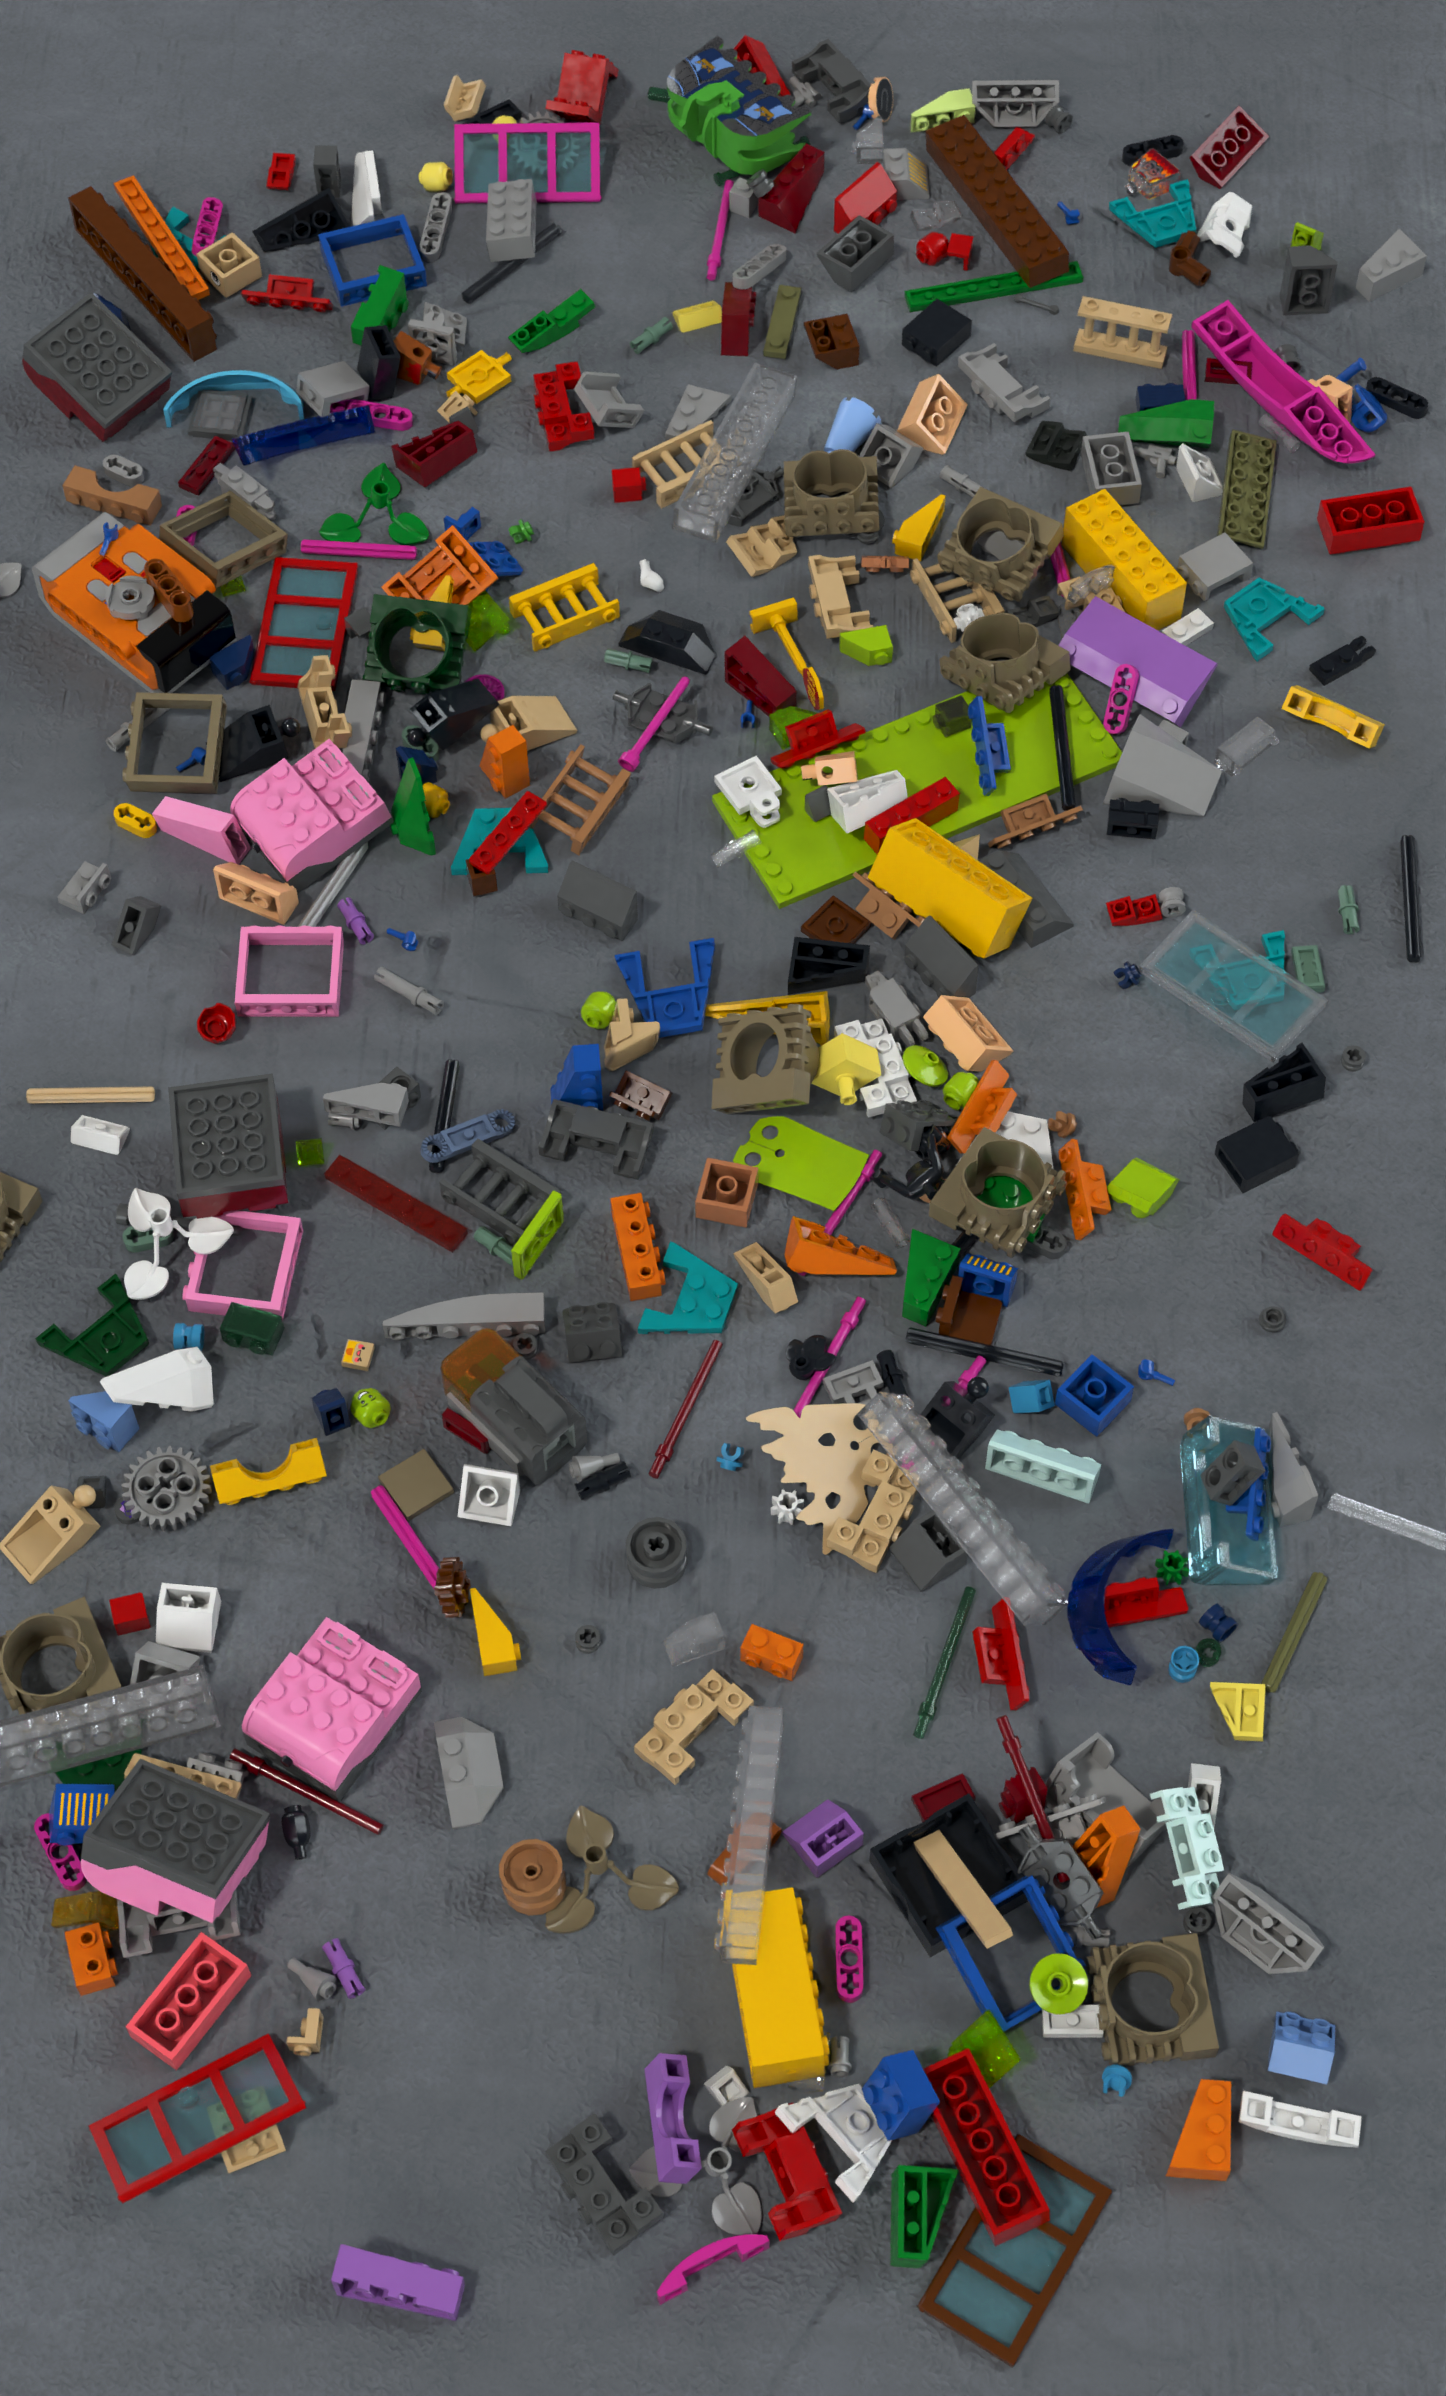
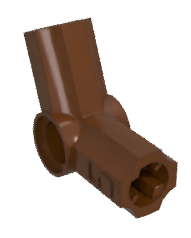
M1188 230L1182 233L1177 245L1171 250L1169 272L1175 276H1184L1195 285L1202 287L1210 278L1211 270L1193 258L1200 244V238L1196 235V232Z

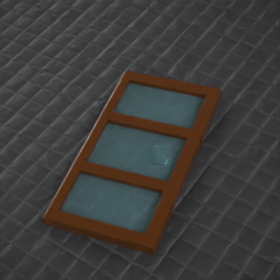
M1020 2134L1016 2135L1015 2141L1050 2209V2221L995 2247L976 2207H974L917 2305L921 2312L929 2315L1012 2368L1113 2191Z

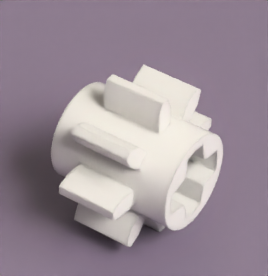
M965 604L958 608L957 617L954 618L957 629H961L963 632L972 621L984 616L982 608L978 609L973 604Z
M782 1489L778 1497H772V1504L774 1506L771 1507V1515L778 1516L779 1524L789 1522L793 1525V1520L802 1511L800 1508L804 1507V1499L798 1500L795 1490L791 1493L785 1492Z

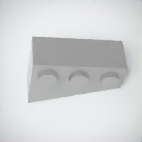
M1398 229L1359 269L1356 289L1371 302L1422 276L1427 256Z

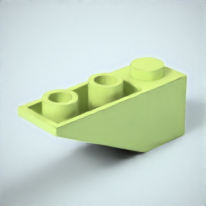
M970 89L948 91L911 114V133L931 129L962 115H965L970 123H974L976 106L972 104Z

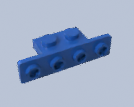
M976 696L968 707V716L972 719V740L976 744L975 761L979 765L980 770L979 786L983 789V795L989 796L996 789L994 773H1007L1011 767L1004 723H986L982 696Z
M1255 1428L1254 1447L1265 1472L1231 1506L1226 1505L1228 1513L1248 1514L1246 1536L1252 1541H1258L1259 1533L1263 1531V1518L1260 1517L1261 1506H1264L1266 1502L1263 1482L1268 1477V1464L1265 1463L1266 1452H1269L1271 1448L1270 1436L1262 1428Z

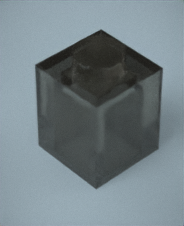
M962 695L935 705L933 723L936 729L941 730L944 737L971 728L972 719L968 716L969 706Z

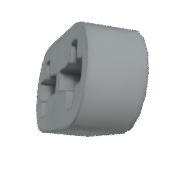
M109 455L104 458L103 468L106 476L131 487L143 483V469L139 464L119 455Z

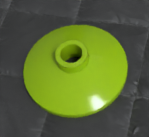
M919 1045L909 1046L904 1051L902 1056L903 1064L910 1075L917 1081L931 1087L942 1086L947 1081V1067L936 1053Z
M1057 1953L1047 1955L1036 1963L1030 1975L1029 1987L1034 2001L1044 2011L1052 2014H1067L1077 2009L1083 2003L1088 1991V1979L1084 1968L1076 1959L1066 1954ZM1055 1978L1060 1981V1988L1057 1990L1053 1989L1051 1985L1052 1980Z

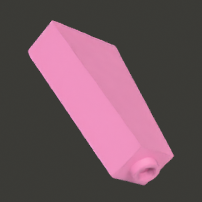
M167 796L164 797L152 813L161 831L227 862L239 865L251 849L233 814Z

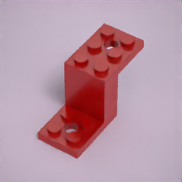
M572 50L571 54L565 53L558 96L554 97V101L547 100L546 109L552 114H557L558 118L586 123H599L601 125L608 77L617 78L619 69L613 65V62H609V59L605 58L604 55L593 54L592 57L584 55V52Z

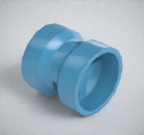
M185 1323L175 1324L173 1333V1346L175 1350L185 1349L186 1347H198L200 1351L203 1350L205 1339L203 1324H194L193 1326H187Z
M1180 1646L1172 1652L1168 1667L1172 1679L1185 1683L1195 1677L1199 1664V1655L1196 1650L1189 1646Z

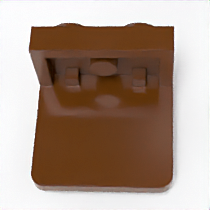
M953 1275L950 1285L945 1284L942 1294V1300H946L944 1308L939 1307L935 1322L940 1323L939 1334L992 1345L1002 1302L999 1299L962 1291L963 1278Z

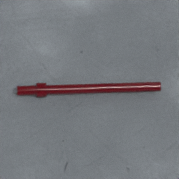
M713 1340L664 1443L659 1445L655 1453L656 1459L648 1473L652 1478H659L665 1463L670 1461L674 1453L673 1447L723 1346L718 1340Z
M1007 1715L998 1717L996 1721L1004 1739L1002 1741L1004 1750L1010 1754L1042 1839H1054L1051 1827L1020 1751L1022 1745L1019 1737L1014 1735ZM1063 1872L1057 1873L1060 1883L1069 1880L1067 1874Z
M236 1748L230 1754V1759L242 1763L243 1766L248 1768L250 1773L256 1776L263 1775L377 1835L381 1833L383 1824L274 1769L258 1756L253 1758Z

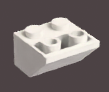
M162 1583L157 1605L156 1643L177 1650L212 1653L221 1606L218 1589L214 1587Z

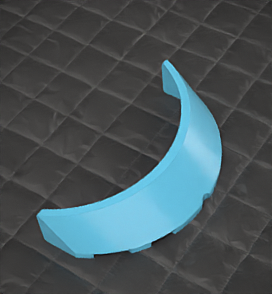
M232 370L209 374L190 382L170 398L163 411L166 426L169 428L172 427L173 414L176 411L187 408L192 396L197 394L198 391L275 389L280 392L285 403L298 407L299 419L304 420V400L296 393L293 387L277 377L257 371Z

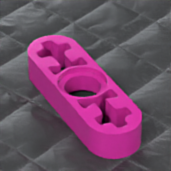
M1129 664L1120 665L1114 674L1103 722L1105 730L1111 734H1122L1128 726L1139 679L1137 668ZM1129 669L1132 677L1131 679L1127 678L1125 686L1130 687V689L1118 688L1119 684L1124 686L1125 683L1122 672L1125 673ZM1124 692L1127 696V702L1123 706H1118L1115 698L1117 694ZM1113 708L1124 711V714L1118 713L1117 720L1121 722L1120 727L1116 726L1115 730L1114 726L1110 725L1111 720H1115L1117 717V713L1113 712Z
M49 1813L43 1814L35 1821L34 1830L62 1886L66 1890L77 1891L85 1885L87 1880L81 1870V1862L72 1844L66 1846L68 1847V1854L64 1858L56 1859L53 1857V1850L60 1845L58 1843H49V1835L44 1831V1825L49 1823ZM70 1864L73 1872L77 1874L76 1881L72 1882L71 1879H68L69 1875L64 1866Z
M848 1915L841 1917L837 1921L835 1928L836 1990L838 1997L842 2001L853 2003L858 2001L863 1994L862 1925L856 1917ZM845 1925H851L852 1930H857L852 1932V1944H846V1933L840 1931L845 1929ZM846 1952H852L857 1956L858 1961L853 1966H846L842 1963L841 1956ZM847 1974H853V1986L858 1987L853 1990V1994H847V1989L842 1988L847 1985Z

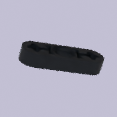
M1170 135L1129 144L1123 149L1122 161L1125 165L1132 166L1141 159L1139 165H1143L1148 162L1146 158H1142L1149 152L1148 149L1158 150V153L1165 159L1178 157L1183 152L1184 141L1177 135Z
M1373 377L1368 380L1366 390L1373 394L1380 404L1414 419H1421L1426 415L1429 405L1426 398L1380 377ZM1398 395L1402 397V400H1393L1391 396Z

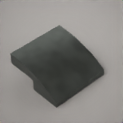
M1041 421L1025 454L1039 463L1059 469L1072 470L1081 452L1083 436H1087L1086 431L1064 429L1063 422Z

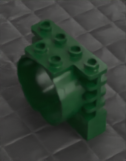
M374 594L370 616L371 630L368 636L369 644L366 650L367 658L364 664L365 672L362 680L381 682V689L382 686L391 687V690L397 692H405L406 689L415 690V693L427 695L429 692L439 691L460 684L464 663L463 657L466 649L465 643L466 639H468L472 610L468 605ZM405 627H412L419 633L436 630L444 639L446 649L441 661L432 671L423 676L406 678L399 674L391 663V642L394 636Z

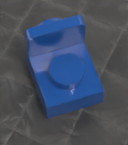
M471 507L459 517L458 521L447 515L444 518L445 531L453 525L467 541L481 528L479 511Z

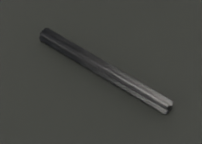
M552 223L535 236V253L561 234V227ZM529 258L501 262L462 292L463 301L467 304L472 303Z
M1053 685L1050 687L1049 694L1062 809L1067 811L1075 808L1076 803L1063 688L1060 685Z
M1403 835L1400 847L1406 953L1409 962L1417 963L1421 958L1415 838L1412 835Z
M909 1328L906 1334V1342L973 1358L982 1356L986 1361L1058 1377L1061 1376L1064 1362L920 1329Z

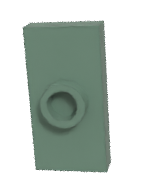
M1317 945L1292 947L1291 954L1299 994L1324 992L1325 983Z

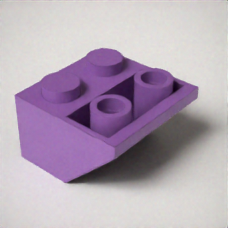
M828 1799L782 1831V1835L816 1878L863 1845L864 1833L844 1809Z

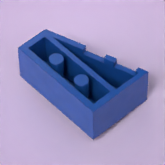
M599 1044L572 1046L564 1061L562 1072H559L557 1075L556 1084H552L550 1088L551 1105L553 1099L584 1107L592 1106L603 1111Z

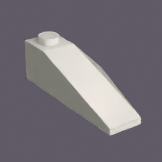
M198 1347L172 1351L104 1377L100 1381L112 1401L116 1403L143 1406L145 1402L157 1403L160 1408L166 1409L170 1405L181 1406L183 1411L212 1408L214 1404L211 1365Z

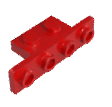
M1016 127L996 149L994 154L1006 170L1034 140V134Z
M269 274L267 292L242 290L241 292L244 300L251 305L269 303L270 306L276 308L287 305L296 310H304V307L313 308L316 312L333 310V304L329 299L313 297L314 280L308 278Z
M827 709L786 726L785 730L791 749L771 757L770 760L772 764L779 768L791 767L794 765V762L813 758L816 756V753L822 750H832L838 746L837 744L844 741L851 742L857 740L859 735L866 733L865 727L854 723L837 730L832 711Z
M527 791L469 858V864L487 875L490 874L547 807V802L532 792Z
M1283 1214L1280 1217L1272 1233L1274 1237L1360 1291L1364 1288L1372 1273V1268L1354 1257L1361 1246L1354 1242L1350 1236L1341 1234L1332 1228L1328 1222L1318 1218L1306 1227L1287 1214Z
M1143 1577L1127 1583H1111L1102 1587L1101 1601L1074 1606V1614L1080 1632L1188 1613V1605L1183 1589L1177 1587L1159 1591L1157 1577L1149 1579Z
M1004 1597L992 1607L995 1628L977 1627L972 1633L981 1683L1006 1685L1010 1710L1017 1711L1029 1701V1688L1026 1683L1024 1661L1022 1660L1019 1646L1020 1639L1014 1620L1015 1612L1012 1608L1011 1598Z

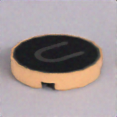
M875 77V84H871L869 88L868 104L870 111L874 113L872 118L876 122H885L890 118L893 108L892 85L887 77Z

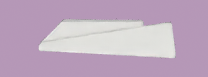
M373 150L357 153L355 156L351 227L375 221L374 215L382 214Z

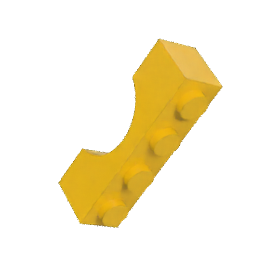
M1299 685L1291 686L1281 708L1303 719L1325 725L1343 734L1347 739L1367 748L1375 747L1385 725Z
M317 1438L290 1444L289 1453L285 1461L278 1468L269 1472L259 1473L248 1470L237 1459L210 1465L219 1504L225 1503L226 1505L236 1504L242 1498L249 1496L253 1498L263 1497L268 1494V1491L276 1489L280 1491L289 1490L295 1487V1484L302 1482L307 1484L316 1483L322 1479L321 1477L327 1476Z

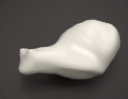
M646 559L639 562L641 585L658 593L662 592L664 589L662 578L651 570L649 561H646Z

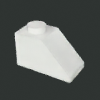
M1191 1763L1188 1788H1195L1201 1814L1210 1813L1213 1827H1215L1221 1784L1220 1767Z

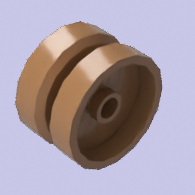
M538 1839L523 1840L512 1845L503 1854L499 1864V1877L504 1896L513 1909L529 1916L542 1915L553 1910L562 1901L566 1892V1876L562 1859L557 1849L552 1845Z

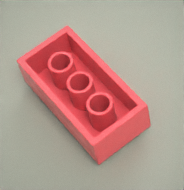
M201 1932L126 2025L130 2037L177 2071L251 1977L248 1965Z

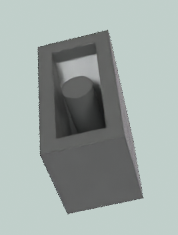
M142 896L126 899L112 946L135 955L154 930L161 905Z

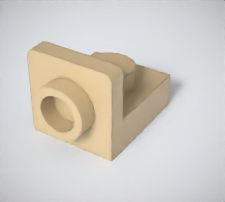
M457 391L437 410L448 422L451 415L467 406L475 416L478 413L473 408L475 402L466 394L462 397Z
M308 2008L307 2018H302L301 2036L305 2037H287L289 2050L293 2051L294 2054L309 2056L311 2052L320 2053L323 2015L320 2009Z

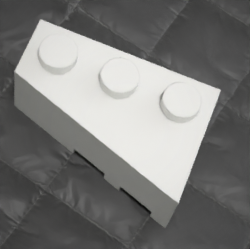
M898 770L827 789L831 816L846 833L865 826L866 821L908 798L905 778Z

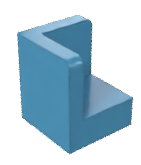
M1050 1380L1023 1381L1009 1387L1014 1413L1041 1412L1055 1406Z

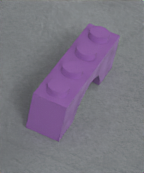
M659 2053L645 2068L659 2182L687 2184L702 2169L698 2140L691 2139L688 2136L683 2119L685 2095L690 2085L687 2056Z

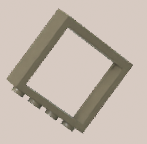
M232 491L217 496L161 524L159 529V540L210 578L215 588L286 553L288 534ZM229 515L260 540L214 563L184 540L183 537Z
M136 692L135 701L131 703L133 721L128 726L130 745H127L125 750L126 760H128L127 768L123 769V781L126 782L130 791L217 794L227 704L223 695ZM146 708L211 710L203 776L137 775Z

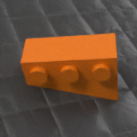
M514 725L487 739L479 766L490 779L493 789L496 792H500L505 799L530 786L527 743Z
M1124 1805L1100 1814L1073 1845V1848L1104 1892L1096 1908L1114 1901L1141 1830Z
M1201 2079L1166 2177L1226 2181L1230 2174L1231 2081Z

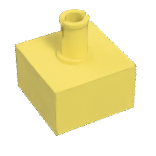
M841 1033L818 1048L819 1066L811 1084L840 1096L841 1104H854L857 1101L855 1091L881 1076L877 1049Z

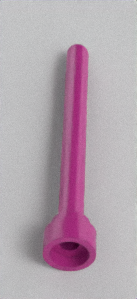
M684 676L680 679L633 748L623 752L620 756L618 763L625 770L635 771L640 763V753L689 685L690 680L688 677Z

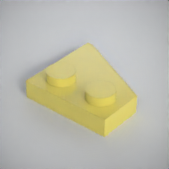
M1210 1682L1211 1692L1234 1740L1263 1741L1265 1684Z

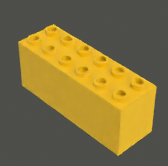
M1106 489L1066 507L1062 546L1089 578L1100 575L1107 588H1112L1115 595L1120 597L1125 613L1158 631L1181 619L1187 582Z
M916 818L889 828L867 877L879 889H884L893 895L896 901L903 902L912 908L918 916L926 918L930 915L957 943L965 945L972 950L974 955L984 959L1010 947L1033 899Z
M791 1887L723 1898L724 1922L753 2088L824 2077V2066L829 2065V2046L827 2036H824L823 2032L824 2020L822 2009L818 2007V1987L816 1980H813V1960L811 1952H808V1934L806 1924H803L802 1920L803 1908L801 1897L795 1898L794 1889Z

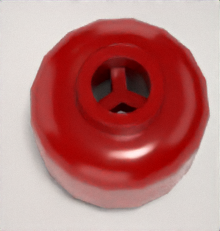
M931 232L923 237L916 245L918 260L930 266L940 262L947 256L948 239L943 234Z

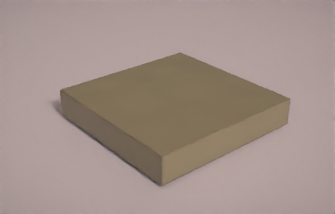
M425 1449L378 1476L379 1482L384 1486L407 1521H410L454 1493V1489Z

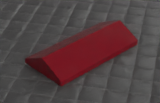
M1238 106L1189 158L1199 179L1221 189L1269 136Z

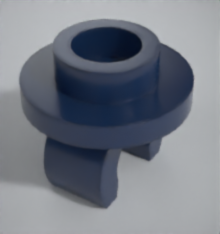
M1127 961L1124 963L1125 968H1118L1113 972L1118 979L1125 976L1124 980L1118 983L1122 989L1130 987L1132 982L1135 985L1140 984L1139 978L1142 975L1135 963L1131 965Z

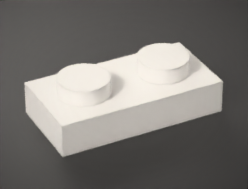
M1198 608L1162 630V633L1186 646L1212 630L1214 622Z
M1080 2005L1077 2009L1067 2014H1052L1042 2009L1043 2038L1103 2037V2030H1099L1097 2017L1099 2005Z

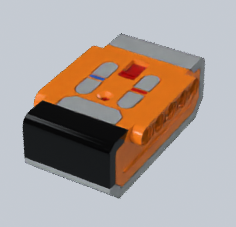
M103 512L32 567L38 595L52 616L149 693H173L210 663V657L215 653L237 642L231 612L221 600L213 595L216 588L210 578L140 524H136L129 530L110 514ZM108 522L109 529H113L115 524H117L118 538L111 541L105 556L100 555L99 552L104 542V523ZM151 559H161L188 591L193 607V617L186 622L175 621L155 596V604L152 610L149 611L147 618L143 620L114 618L107 607L105 599L106 590L112 583L114 586L120 582L119 578L124 576H139L147 580L144 565ZM130 595L126 600H133L134 595Z

